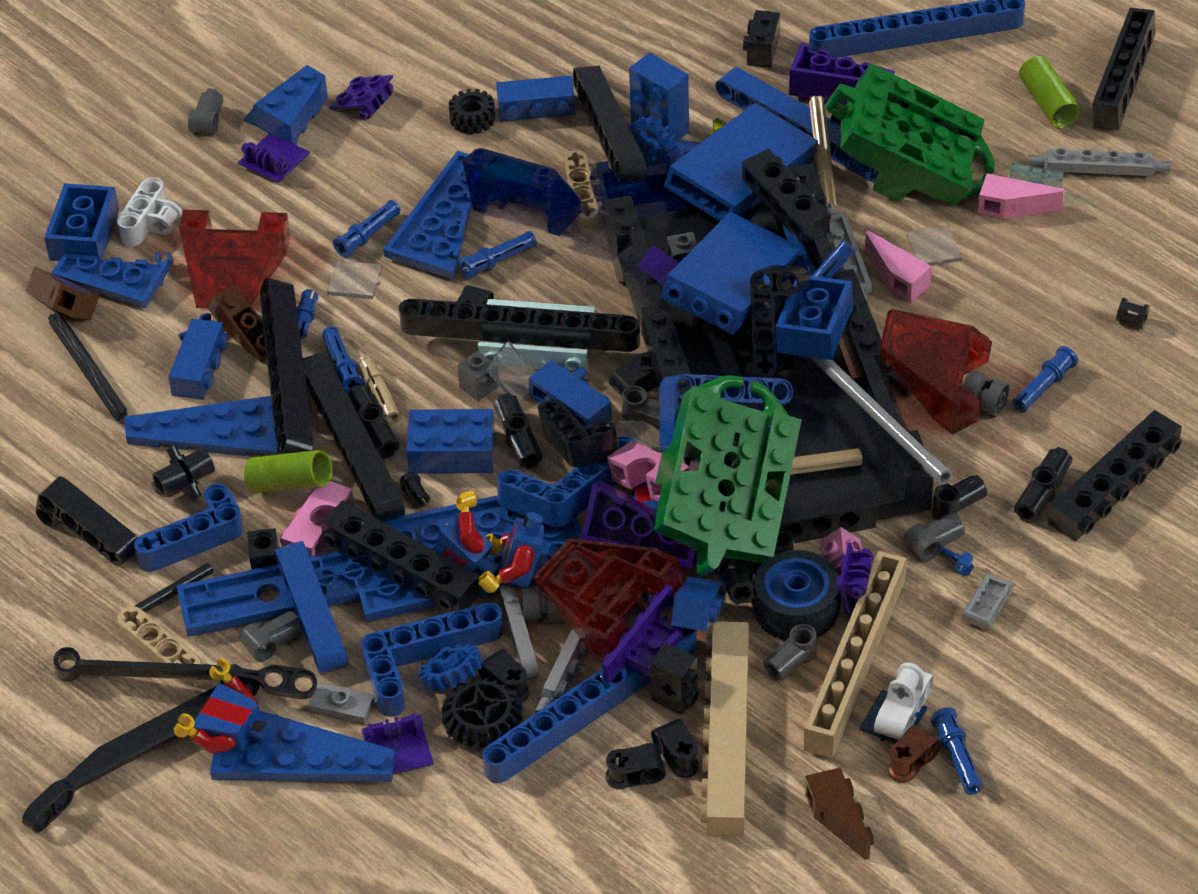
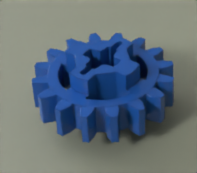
M653 116L647 119L641 117L629 125L644 157L648 173H652L655 170L661 172L673 163L672 159L677 157L673 150L678 147V144L672 143V139L676 136L675 134L669 135V125L663 127L661 119L654 122Z
M468 643L463 647L461 644H458L455 648L447 646L440 649V652H437L435 657L428 658V664L422 665L420 667L422 671L418 672L426 690L430 689L431 692L440 689L442 692L447 687L453 689L460 687L462 683H466L467 678L476 675L474 671L482 668L480 664L484 663L476 645L471 646Z

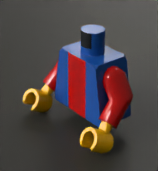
M474 491L463 492L456 499V506L458 510H461V513L458 512L440 531L433 550L475 573L478 571L483 574L486 571H490L495 575L500 566L488 557L493 544L474 526L473 512L469 511V508L477 505L476 495Z
M528 512L525 519L516 518L511 531L503 534L499 540L493 534L485 536L493 544L489 555L497 556L503 549L499 575L495 577L490 571H486L479 577V585L486 592H494L502 582L504 584L512 583L525 588L529 587L543 546L544 526L541 525L543 521L541 515L535 512Z
M219 658L217 665L222 668L223 672H219L212 666L210 668V676L214 680H223L225 682L224 685L220 683L217 685L195 721L189 714H181L177 719L179 723L174 727V733L177 737L189 735L192 742L211 754L227 751L241 752L246 748L251 738L265 741L270 733V724L262 722L259 703L249 689L235 675L231 676L228 673L230 670L229 662L224 658Z

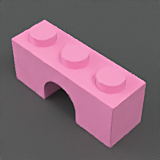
M634 441L629 442L607 457L612 481L629 489L647 482L650 498L659 502L662 486L655 485L662 454ZM682 463L681 471H689L690 466Z
M331 481L324 487L312 488L308 494L307 501L302 508L297 509L289 527L284 528L280 536L282 547L303 541L309 557L323 555L328 546L323 541L322 528L320 527L321 521L342 500L354 506L352 488Z

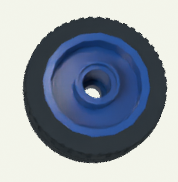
M804 550L780 552L765 563H762L755 573L753 581L754 597L752 598L754 615L761 628L768 632V634L773 635V637L784 641L790 637L792 628L800 624L812 626L816 631L817 638L827 633L836 622L841 605V594H838L836 588V580L839 575L835 567L824 557Z

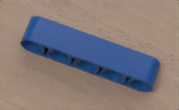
M299 541L274 549L280 572L319 674L348 666L349 662L304 542Z

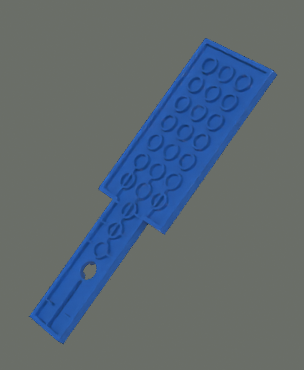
M497 496L478 499L477 505L469 508V511L473 512L474 526L484 536L493 534L498 540L502 538L503 534L511 531L516 518L525 519L526 517L499 505ZM456 504L407 514L383 523L433 549L440 531L458 512L461 513V510H458ZM577 516L566 525L560 527L541 524L544 526L543 546L529 586L593 573V564L584 540H581L582 531ZM503 549L497 556H488L500 566L499 570H501ZM343 551L310 557L328 607L360 600L366 622L439 606L428 598L420 597L410 588L398 585L392 578L383 573L375 572L365 563L353 560ZM278 564L177 585L187 637L277 618L289 611H293L296 614ZM502 582V583H500L499 586H504V585H508V584H512V583H506V584H504V583ZM514 584L515 589H520V588H522V586H518V585H515V584ZM268 587L280 593L275 600L270 602H264L258 598L261 590ZM481 587L482 594L479 597L499 593V587L492 593L486 592Z

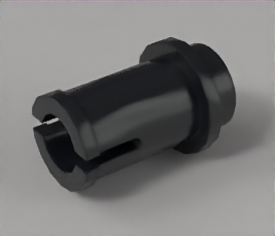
M408 472L400 478V488L408 494L415 508L425 507L426 504L422 498H424L426 503H429L431 498L421 485L420 476L413 472Z

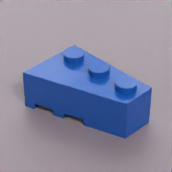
M306 65L256 102L254 108L257 127L268 134L271 133L296 145L299 135L307 130L308 122L311 118H315L328 98L325 75Z

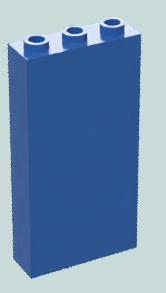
M754 103L670 165L664 187L719 221L729 212L741 217L761 202L742 180V161L769 148L776 157L779 156L783 160L787 168L809 164L813 160L819 141L757 103Z
M729 212L667 275L660 298L734 335L751 316L750 278L752 274L771 265L795 266L802 247ZM764 274V282L770 286V279Z

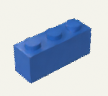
M572 75L496 82L500 122L576 115Z
M191 319L168 376L172 396L204 400L207 389L212 388L214 371L220 367L222 350H226L228 346V334L224 332L223 322Z
M551 360L528 378L529 395L539 404L548 400L561 401L583 427L612 420L610 399L591 388L586 381L578 379L567 368L559 366Z
M688 577L675 596L671 626L707 631L711 623H716L717 616H720L721 609L725 607L727 593L722 591L723 582Z

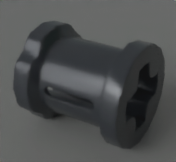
M1123 297L1117 311L1116 321L1121 322L1125 320L1138 324L1139 328H1143L1149 314L1150 305L1145 304L1142 306L1128 302L1127 298ZM1128 310L1138 313V315L1128 313Z

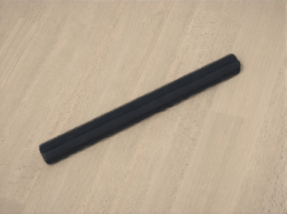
M60 312L50 314L48 317L50 326L113 418L120 421L125 416H128L126 406Z

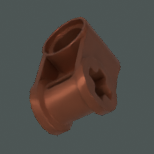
M916 724L909 727L905 734L890 748V758L892 760L888 772L890 777L897 782L911 781L927 763H930L937 756L942 741Z

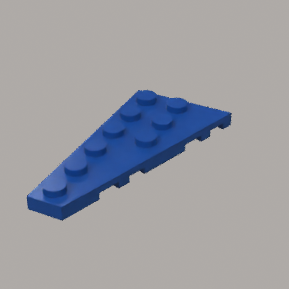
M457 151L385 246L383 249L384 257L453 280L455 279L481 167L480 157Z
M271 396L124 417L127 444L161 447L164 444L177 445L178 449L188 450L189 447H198L212 453L246 456L249 453L263 454V456L278 455Z
M260 710L262 722L270 724L268 738L265 741L251 738L246 748L241 752L227 751L213 754L210 769L212 780L392 782L396 756L393 749Z

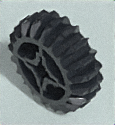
M474 676L472 683H462L461 688H453L452 694H446L445 703L441 709L442 724L446 729L448 738L453 737L456 745L463 743L466 750L471 746H475L477 752H479L481 747H487L523 721L522 702H520L516 690H510V687H507L506 684L501 685L498 678L490 682L487 676L483 681H478Z

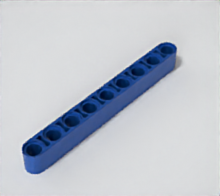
M981 0L817 26L809 32V49L817 52L820 48L830 51V56L837 58L1017 29L1024 23L1025 1Z
M737 67L731 69L715 82L717 93L723 99L739 108L746 110L754 103H757L813 137L810 107ZM826 117L831 159L874 183L878 171L860 163L848 153L840 150L841 124Z
M679 627L683 629V637L675 647L692 655L697 648V630ZM625 665L613 681L608 684L604 682L603 669L599 670L489 744L483 751L486 778L493 783L507 781L651 683L650 677Z

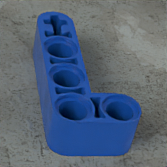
M223 484L208 486L204 491L206 510L139 536L134 543L139 567L146 572L156 571L239 538L243 533L241 513L229 489Z

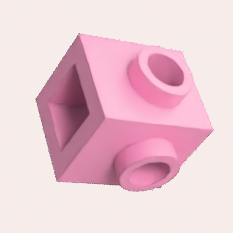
M842 527L820 541L821 557L827 559L835 567L839 576H841L842 572L841 558L843 555H846L848 543L852 544L854 551L862 549L861 539Z

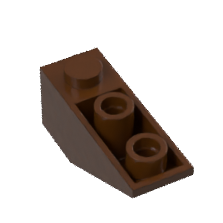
M35 266L26 292L52 309L79 319L91 320L99 298V294Z
M234 284L214 296L208 310L217 322H223L224 331L260 363L266 360L262 319L237 285Z
M841 767L805 776V796L814 819L863 859H870V846L874 845V838L870 827H865L862 821L864 820V814L861 804L859 802L855 803L853 799L854 789L850 778L845 779Z

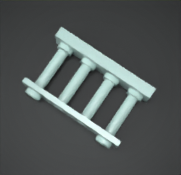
M488 299L487 304L596 313L595 307L495 299ZM492 341L478 342V351L494 362L496 366L541 369L552 360L571 372L576 371L580 367L588 372L587 350H582L581 348L529 346L518 343L516 345L502 344L501 342Z

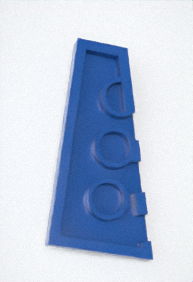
M64 253L51 273L95 293L146 308L171 268L169 262L159 261V264H150L147 260L136 259L135 262H125L121 258L115 257L101 260L97 259V256Z

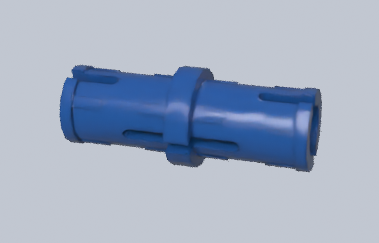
M311 289L302 291L301 299L297 306L300 340L307 337L309 325L315 318L314 308L319 297L317 292H314L311 299L313 291Z

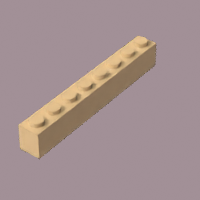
M878 551L869 575L866 594L858 599L805 725L804 751L829 758L834 757L905 583L907 558Z
M749 622L713 623V634H707V651H712V657H706V675H711V681H705V699H710V705H704V723H710V729H704L703 747H709V754H703L702 772H708V779L702 778V797H707V804H701V823H707V835L744 836Z

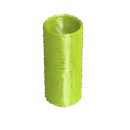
M1035 56L1026 60L1019 70V77L1051 125L1056 128H1063L1072 124L1080 114L1079 104L1047 58Z
M322 450L251 457L244 466V481L248 489L253 493L324 487L332 477V463L327 453Z

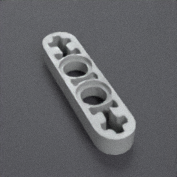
M514 584L499 586L500 601L518 663L527 671V679L539 676L537 661Z

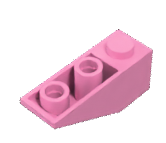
M987 174L979 194L978 214L1005 219L1061 211L1064 189Z
M868 230L866 232L865 252L889 291L911 303L931 286L932 266Z

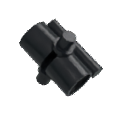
M176 445L166 449L171 459L169 461L170 465L152 474L154 482L151 485L154 491L160 492L161 495L167 497L183 488L184 491L187 490L192 500L201 496L202 494L197 487L199 484L198 480L215 472L214 463L208 452L201 448L184 456V454H180Z

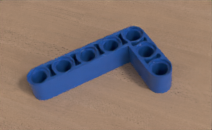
M682 374L667 376L662 380L660 384V451L662 454L672 442L677 412L679 413L683 394L692 386L697 387L722 376ZM742 377L743 384L740 389L727 387L728 394L726 393V388L721 392V398L739 405L764 406L763 400L754 393L751 395L749 392L751 382L755 381L766 386L773 394L775 389V397L781 404L788 403L793 396V388L790 382L777 378Z
M617 436L620 448L634 441L633 438L628 436ZM608 459L587 466L576 467L554 485L515 470H505L497 475V499L502 507L524 516L528 512H535L543 517L542 523L553 527H560L569 523L588 507L593 483L603 481L612 487L617 483L612 481Z
M484 603L367 634L361 641L363 662L380 712L385 716L393 717L401 714L405 709L403 684L397 669L398 666L433 658L437 652H440V649L447 646L455 648L458 644H461L463 647L468 643L471 646H478L498 640L503 635L501 608L494 603Z

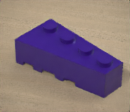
M801 43L790 68L789 95L802 99L822 96L824 102H827L839 84L855 88L858 80L870 63L864 62L859 65L851 57L843 56L842 58L830 56V51L820 48L818 52L809 49L808 44ZM883 68L886 71L895 75V71ZM842 98L839 103L847 104L848 100Z
M603 481L593 483L581 540L607 547H620L630 553L688 568L697 566V551L654 531L657 510Z

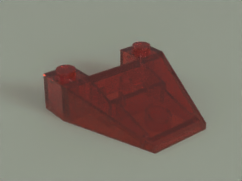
M183 210L179 231L196 308H209L214 296L234 284L237 285L251 305L260 294L264 279L267 277L271 278L287 255L291 236L287 213L261 212L257 230L212 229L209 210Z
M895 309L889 310L879 349L884 358L930 416L953 435L977 422L981 401L962 386V381L965 374L989 362L992 341L971 325Z
M569 538L533 577L535 583L590 652L603 658L607 653L614 651L618 646L621 636L628 632L625 621L621 617L644 591L655 595L658 592L661 593L665 586L669 585L673 587L674 595L685 582L678 558L656 548Z

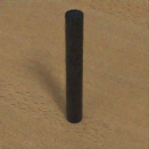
M206 563L136 604L134 607H138L146 613L178 594L177 585L200 581L214 573V570L210 563Z

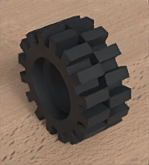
M466 89L467 93L461 90L458 92L459 96L454 94L449 101L450 123L452 126L454 125L455 130L460 129V133L464 134L466 130L469 134H473V131L477 130L479 134L482 133V128L487 131L489 125L493 126L495 106L490 94L487 96V92L484 90L480 93V89H475V92H471V89Z

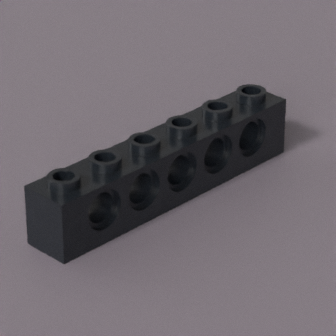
M1129 8L1092 103L1095 128L1120 129L1156 34L1155 10Z
M1156 410L1151 412L1050 505L1048 525L1075 542L1083 534H1089L1099 519L1106 518L1110 514L1114 505L1119 501L1123 502L1130 491L1136 485L1140 486L1153 469L1157 470L1170 453L1174 454L1177 452L1182 443V439H1180L1182 426Z
M343 500L321 521L323 541L328 546L338 548L347 553L353 560L365 563L375 572L383 573L392 578L398 585H404L415 591L420 597L428 598L437 603L445 611L453 612L468 608L482 594L481 586L479 585L480 575Z

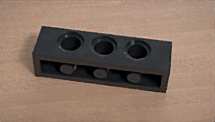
M768 148L742 161L743 182L802 246L830 232L831 214L829 209L825 205L820 204L809 188L806 189L798 176L794 172L791 173L779 156L776 157Z

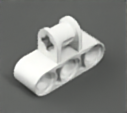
M154 177L145 179L119 215L117 223L123 245L128 247L137 246L144 241L149 232L168 235L172 231L174 221L181 217V208L176 203L166 200L164 185L161 179Z
M913 663L901 664L897 671V678L890 683L887 697L876 717L874 732L899 740L916 721L932 689L934 675L922 671L919 666Z

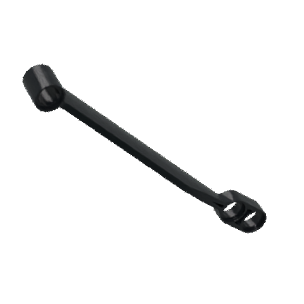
M71 647L59 649L53 657L57 677L66 682L76 680L80 674L214 680L210 676V668L212 666L219 672H223L222 668L218 665L85 660L80 659L79 653ZM65 660L75 662V665L69 669H64L60 666ZM269 665L260 670L230 667L228 672L231 676L235 675L241 682H258L262 689L271 695L308 699L317 690V678L313 672L307 669ZM270 673H278L283 680L279 686L272 687L266 683V676ZM301 677H306L311 680L312 687L307 691H300L296 688L295 682Z
M237 664L230 665V667L242 668ZM242 682L253 696L257 694L260 688L258 682ZM217 686L99 746L68 776L55 781L25 810L22 823L36 833L42 832L69 806L76 790L177 738L174 733V727L179 723L177 720L179 716L186 713L192 716L195 721Z

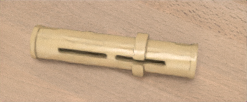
M371 355L362 356L358 360L357 365L364 376L365 386L371 390L375 402L383 408L387 423L389 425L397 423L401 419V414L385 384L386 378L383 372L379 371Z

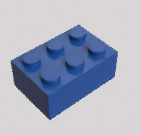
M649 52L629 67L631 124L641 117L647 119L653 116L654 122L661 119L663 127L670 126L668 130L669 135L675 134L676 136L672 141H679L689 133V76L684 71Z
M64 183L44 237L49 260L59 261L64 253L97 256V259L102 260L119 213L115 187Z
M810 276V283L806 289L788 296L776 324L777 353L832 360L853 309L852 281Z
M493 409L409 410L406 448L409 472L414 474L493 473L495 444Z

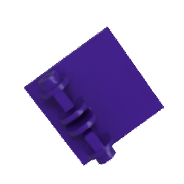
M393 75L358 76L352 79L348 88L336 97V101L329 107L330 110L357 108L360 119H370L376 110L392 95L393 85L389 82Z
M269 133L257 145L252 142L243 144L241 151L244 153V157L238 162V165L279 183L310 154V151Z
M848 543L846 555H843L841 558L842 572L841 576L837 577L836 588L838 594H842L844 612L851 618L858 599L866 594L874 556L866 548L854 551L852 544Z
M412 713L410 716L402 717L401 721H398V718L395 717L392 723H389V720L386 719L384 725L383 722L372 725L369 723L367 727L361 730L364 741L394 750L396 758L393 774L434 765L423 728L422 715L416 716L415 713Z

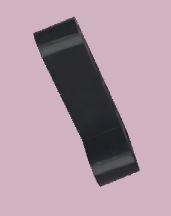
M771 265L757 270L750 278L753 366L755 372L760 377L769 378L783 371L787 366V354L777 353L776 324L785 306V296L803 291L810 283L809 273L803 267ZM764 274L769 277L770 286L764 282ZM790 275L795 277L796 287L791 284ZM765 302L771 306V314L766 311ZM766 330L771 332L772 341L767 338Z
M548 400L538 405L543 434L570 466L583 467L605 460L620 449L613 422L606 421L583 427L559 400Z
M58 476L38 495L36 515L46 526L54 528L59 522L63 523L116 566H122L136 552L134 543L138 537L66 478Z

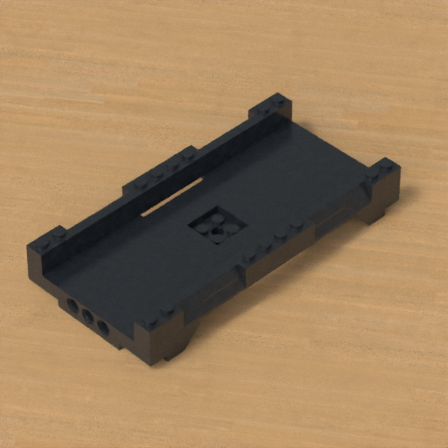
M812 163L788 167L791 173L794 172L798 176L806 189L809 188L820 204L826 206V197ZM631 196L605 200L606 239L612 254L613 267L618 282H626L659 388L665 377L682 374L763 378L755 372L753 366L751 316L732 335L660 298L663 286L638 268L652 246L667 254L668 236L693 232L697 244H699L720 221L698 207L638 217ZM762 201L741 216L787 240L781 222ZM831 231L806 244L815 270L821 266L824 260L836 248ZM837 257L836 260L829 266V268L823 274H826V272L833 266V264L840 257ZM842 265L831 279L852 281L853 309L842 334L844 344L857 375V378L852 379L924 447L918 430L909 431L892 392L886 376L887 352L854 269L845 270ZM790 275V282L794 285L796 279ZM766 330L767 338L772 341L771 332ZM838 344L832 360L851 377ZM787 354V366L785 369L769 378L785 379L790 382L793 388L791 400L781 405L789 416L802 420L794 457L860 449L862 464L860 466L790 475L780 528L790 530L794 536V543L825 538L840 527L850 533L876 528V520L931 510L933 478L924 470L923 466L813 360L805 356ZM743 405L752 409L760 406L761 410H764L763 405ZM687 457L683 458L684 463L690 466L691 460ZM724 458L725 465L731 466L732 464L728 458ZM721 485L718 486L719 492L727 496L726 489Z

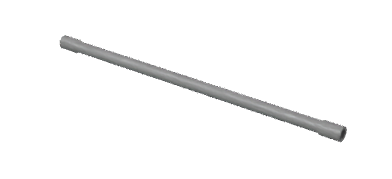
M765 302V309L771 314V306ZM809 357L914 457L938 484L944 485L950 481L952 477L951 470L937 457L929 453L833 360Z

